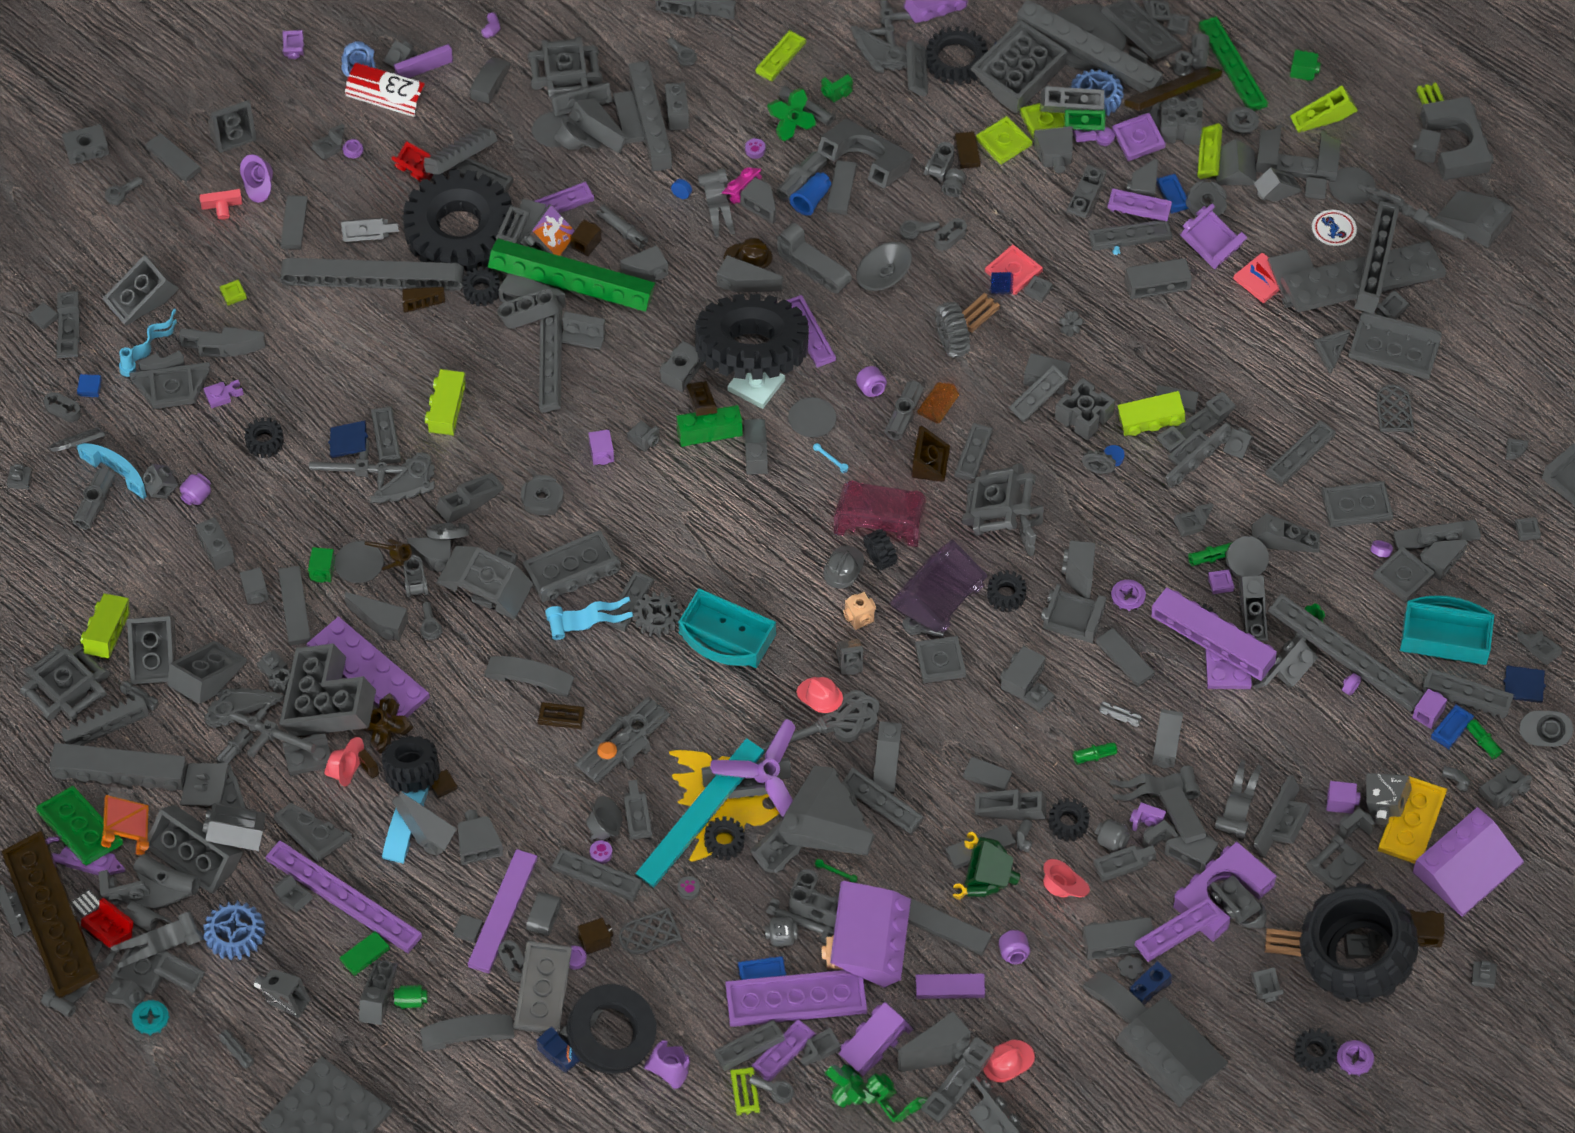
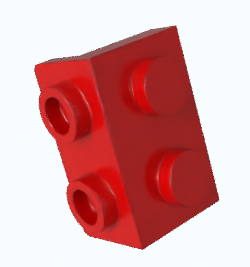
M407 141L397 158L395 156L391 157V160L396 163L394 167L402 172H405L407 169L412 172L410 176L420 182L422 179L430 181L433 176L432 173H427L424 168V158H430V154Z
M105 898L99 901L98 910L81 918V926L109 948L132 938L133 920Z

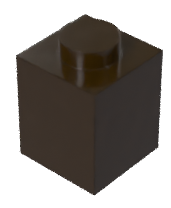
M583 220L571 235V248L589 257L602 240L601 228L593 222L590 223Z
M603 917L577 926L578 937L586 955L611 947V937H614L610 924L606 925Z

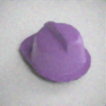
M248 155L240 164V173L248 197L252 201L260 203L265 201L270 195L273 170L270 164L259 156Z

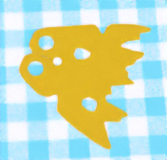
M670 751V755L679 758V764L689 766L695 771L684 774H672V778L679 782V786L687 790L683 795L684 798L679 800L678 803L691 806L706 788L703 787L702 768L710 767L711 756L705 752ZM721 756L717 760H729L730 757ZM768 794L753 797L727 798L709 822L715 821V818L718 817L722 821V817L726 816L727 821L732 817L734 818V823L739 821L740 827L743 826V828H745L746 823L752 826H761L780 813L776 807L766 809L763 806V800L769 797ZM709 822L695 837L699 841L689 859L691 862L712 855V852L710 854L707 852L704 841L705 829ZM720 833L716 836V840L721 844H729L732 842L733 836L729 833Z

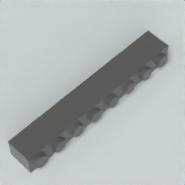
M1026 0L1017 13V22L1021 19L1066 49L1067 52L1101 69L1103 72L1108 70L1109 75L1115 74L1116 79H1120L1121 82L1141 93L1163 84V73L1031 0Z

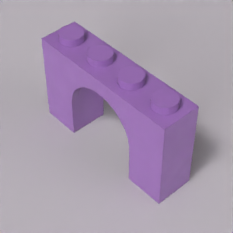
M1236 842L1231 847H1225L1216 861L1214 859L1206 865L1205 871L1194 875L1186 888L1181 887L1174 895V908L1179 913L1185 912L1209 897L1207 889L1212 882L1226 880L1232 875L1235 876L1244 888L1260 900L1274 887L1276 875ZM1217 905L1216 907L1222 913V917L1200 930L1212 942L1229 928L1230 917Z

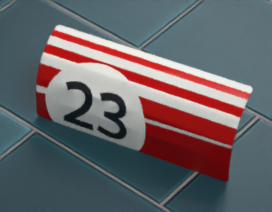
M355 63L346 83L345 95L415 117L416 104L425 84Z

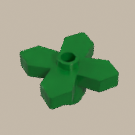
M798 88L790 92L788 102L783 103L775 100L767 104L770 115L780 120L776 128L779 140L786 141L792 138L796 125L806 130L816 125L813 114L802 111L808 100L804 89Z
M831 1065L825 1071L830 1079L837 1083L831 1098L843 1108L851 1105L852 1102L854 1104H862L863 1101H866L869 1104H873L880 1097L878 1093L873 1094L869 1091L859 1073L851 1065H843L842 1068L837 1065Z

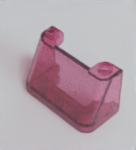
M856 481L846 482L843 484L835 510L834 534L844 536L845 531L849 528L855 532L856 526L877 530L883 529L884 531L897 532L898 539H901L902 536L905 537L908 541L907 546L918 547L926 508V497L916 490L908 491L863 484Z

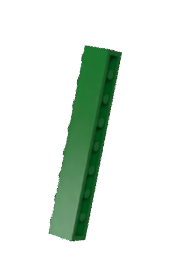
M498 238L491 249L488 267L645 312L650 305L655 287V282Z

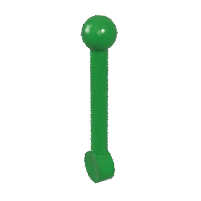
M822 859L815 861V867L818 869H827L849 879L853 883H856L858 880L855 874L849 875L826 865Z

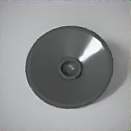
M888 242L875 247L861 260L856 272L857 282L862 288L870 291L883 290L894 285L903 278L911 265L912 254L910 249L900 242Z

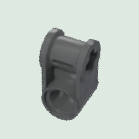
M941 142L937 145L932 157L926 164L924 175L940 178L942 182L946 180V172L954 163V146L950 142Z
M411 555L410 559L404 561L403 565L407 598L418 594L426 596L428 595V588L422 560L419 556Z

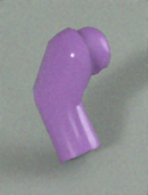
M496 13L487 15L489 23L481 31L485 38H490V36H494L500 31V24Z

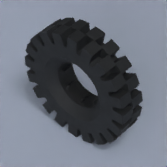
M449 170V179H446L443 173L433 175V184L428 179H425L419 183V190L413 189L410 193L409 201L405 202L403 209L404 232L407 245H410V251L415 257L419 255L420 262L457 263L466 266L467 272H472L473 268H476L478 271L477 263L479 262L484 268L488 267L491 249L496 242V236L510 205L513 206L508 192L504 193V187L498 181L492 184V177L482 174L477 179L476 171L466 170L464 177H460L459 170ZM456 211L472 213L479 219L478 228L464 236L448 235L439 227L443 217ZM514 212L503 234L505 236L507 235L510 226L514 220Z
M750 293V300H746L743 294L733 295V302L729 298L724 297L718 299V305L713 302L707 305L705 311L702 310L698 315V320H696L695 348L696 352H698V357L702 362L706 361V366L712 370L719 367V373L726 376L735 371V378L745 379L747 373H751L752 380L763 379V372L769 378L778 377L780 370L786 374L793 370V365L798 367L803 362V357L806 358L808 353L809 325L806 316H802V311L797 306L792 308V303L784 299L777 304V297L767 295L765 300L761 301V294ZM744 334H759L770 340L761 344H745L734 340V338Z

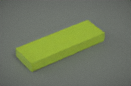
M789 30L756 67V73L773 81L806 44V39Z
M1220 123L1202 127L1197 174L1200 179L1219 175L1222 126Z

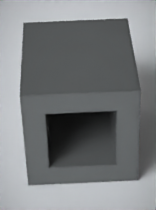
M261 567L240 572L248 605L259 604L269 600Z

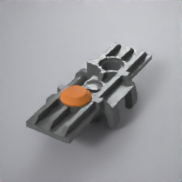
M648 696L627 716L624 715L622 717L619 715L615 723L598 738H594L591 741L593 747L575 763V766L596 783L603 779L622 760L626 764V768L630 770L634 766L633 757L641 750L644 754H647L651 750L647 737L666 721L671 714ZM636 721H641L644 724L641 729H635L632 726ZM621 728L624 729L611 742H607Z

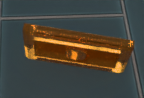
M937 382L917 413L935 423H940L959 396V392L954 384Z

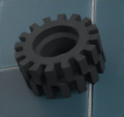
M479 267L478 271L476 268H473V273L468 271L467 276L464 275L462 285L465 299L467 301L470 300V304L473 305L476 302V306H480V303H483V306H487V302L492 304L493 299H498L500 282L495 271L492 270L490 272V268L487 267L486 270H483V267ZM485 283L489 285V287L485 290H476L473 288L476 284Z
M264 417L260 418L261 421L258 422L255 419L253 420L254 424L251 422L248 424L244 434L247 449H249L251 454L254 452L256 457L260 454L261 458H265V455L268 454L269 458L272 457L271 453L276 455L278 454V449L281 451L282 445H284L283 431L281 425L276 420L272 422L271 418H267V421H264ZM261 434L272 435V438L265 442L256 440Z
M878 529L864 536L863 541L865 548H867L866 552L878 570L882 571L898 562L896 549L893 548L894 545L890 542V537L887 536L885 531L883 532V529Z
M1005 570V574L999 571L998 576L996 574L992 575L987 588V599L990 605L994 604L996 610L1001 607L1002 612H1004L1005 608H1008V612H1012V607L1017 610L1019 605H1023L1026 598V582L1022 580L1020 574L1016 577V572L1014 571L1012 574H1009V570ZM1007 586L1013 588L1015 593L1005 596L1000 594L998 590L1001 587Z
M1065 798L1064 803L1062 799L1058 800V805L1054 803L1050 810L1048 824L1054 836L1058 834L1057 839L1061 840L1062 837H1065L1066 842H1069V838H1072V841H1076L1077 836L1081 839L1083 833L1086 834L1090 815L1088 808H1083L1084 803L1080 801L1079 804H1076L1077 799L1074 798L1073 802H1069V798ZM1070 814L1075 816L1078 821L1075 825H1065L1061 822L1060 818L1063 815Z
M726 816L722 817V821L718 817L715 818V823L713 821L709 822V827L706 826L704 837L707 852L709 854L712 852V857L714 858L719 855V860H723V856H726L727 860H730L731 855L734 858L737 857V852L741 853L742 847L745 844V832L743 826L740 827V822L736 821L734 823V818L732 817L727 821ZM720 833H729L733 836V840L729 844H721L717 842L716 836Z
M1310 1028L1309 1033L1305 1030L1302 1035H1299L1295 1045L1294 1056H1296V1062H1300L1302 1069L1304 1066L1307 1067V1072H1310L1311 1069H1314V1073H1318L1319 1069H1321V1072H1325L1326 1067L1330 1069L1332 1063L1334 1064L1337 1054V1042H1334L1333 1035L1328 1037V1031L1325 1030L1323 1034L1321 1033V1028H1317V1032H1314V1028ZM1311 1044H1317L1323 1047L1325 1053L1321 1057H1314L1307 1052V1047Z

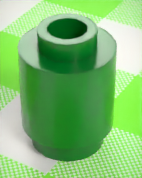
M400 985V988L394 989L395 1006H400L401 1008H423L424 1003L428 1002L427 989H423V985Z

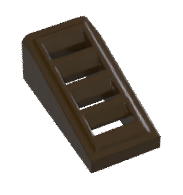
M444 287L402 289L404 312H411L445 303Z

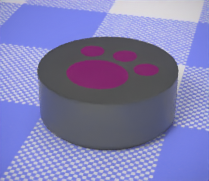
M686 876L680 879L678 882V894L680 897L692 900L699 895L700 883L696 878Z

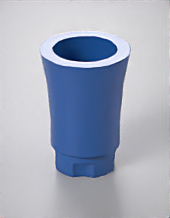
M818 172L812 176L800 189L791 194L790 203L792 207L802 215H812L816 206L832 185L829 177L824 173Z

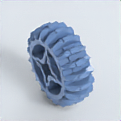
M1091 69L1089 73L1084 70L1082 75L1078 74L1076 79H1073L1070 87L1104 90V110L1107 116L1111 112L1115 113L1123 100V87L1120 85V79H1116L1115 74L1109 75L1108 70L1101 72V69L1098 71Z
M237 900L235 905H231L228 901L227 907L219 904V911L212 910V917H207V924L204 925V939L207 941L208 948H212V952L215 955L219 953L222 959L228 955V958L232 961L234 956H237L240 960L243 954L250 957V950L257 952V945H262V937H265V923L262 920V915L257 913L255 907L249 908L247 902L241 906ZM240 919L246 920L252 926L247 925V923L240 922ZM217 936H222V938L228 939L229 942H225L219 939Z

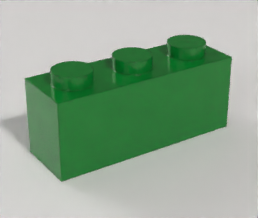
M738 405L717 408V413L696 416V413L676 416L677 433L681 447L743 436V422Z

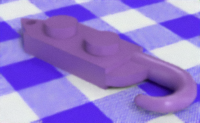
M59 837L47 838L48 845L52 842L60 841ZM68 846L60 854L52 852L55 863L66 865L68 868L99 875V872L108 870L111 875L125 872V868L116 859L115 854L108 853L85 866Z

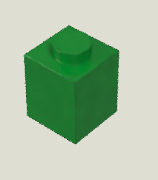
M1295 50L1290 77L1313 81L1315 74H1319L1321 62H1317L1319 54Z
M312 547L308 567L310 580L319 583L332 581L335 564L334 549Z

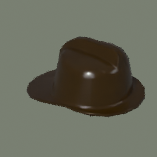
M749 238L743 243L732 245L725 251L723 257L725 260L728 255L762 269L768 267L773 259L771 250L758 238Z

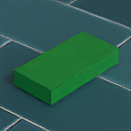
M374 931L339 957L340 962L353 976H356L388 952L390 947Z

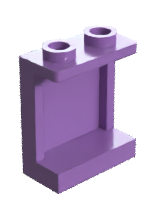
M1211 204L1208 208L1203 206L1196 213L1197 218L1194 220L1190 218L1183 225L1185 229L1180 236L1215 270L1244 243L1247 237L1242 232L1236 235L1212 211L1215 206Z

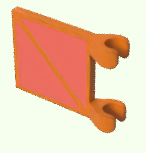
M106 795L104 799V826L101 845L110 848L115 835L137 840L135 853L137 855L145 854V850L149 848L148 805Z

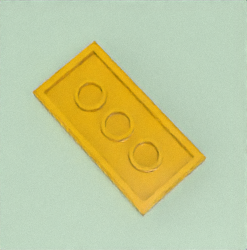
M1409 776L1412 789L1403 813L1400 817H1389V822L1386 825L1378 851L1415 864L1416 860L1426 851L1447 789Z

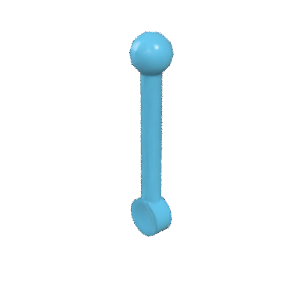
M819 443L813 445L815 451L821 452L840 467L842 473L848 471L847 464H841L822 449Z

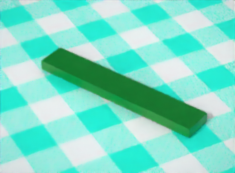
M1217 16L1200 21L1198 24L1199 29L1203 34L1209 36V45L1244 105L1254 111L1266 108L1268 106L1266 98Z

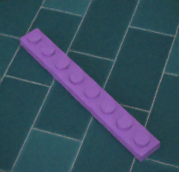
M279 841L267 854L266 860L286 874H290L295 880L371 930L376 931L380 936L409 954L422 938L421 932L282 841Z

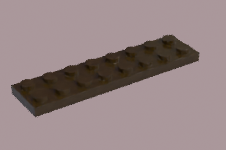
M40 830L2 850L3 858L56 996L62 998L100 978L45 834Z

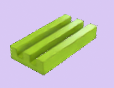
M1432 83V86L1426 84L1423 88L1422 86H1417L1416 91L1422 104L1429 103L1425 92H1427L1431 103L1436 102L1435 97L1437 102L1444 101L1437 83Z
M754 1068L731 1070L737 1115L745 1112L746 1114H751L753 1111L760 1113L757 1087L751 1084L754 1105L750 1106L745 1074H749L750 1078L752 1074L755 1075ZM736 1075L741 1077L745 1104L743 1107L740 1105Z

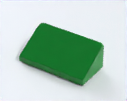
M1065 109L1064 127L1072 126V130L1105 131V110Z

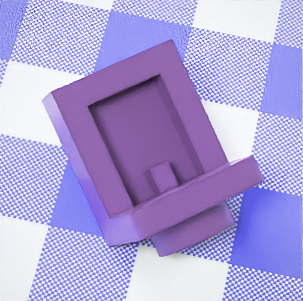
M303 30L283 31L284 56H288L289 59H298L300 56H304Z

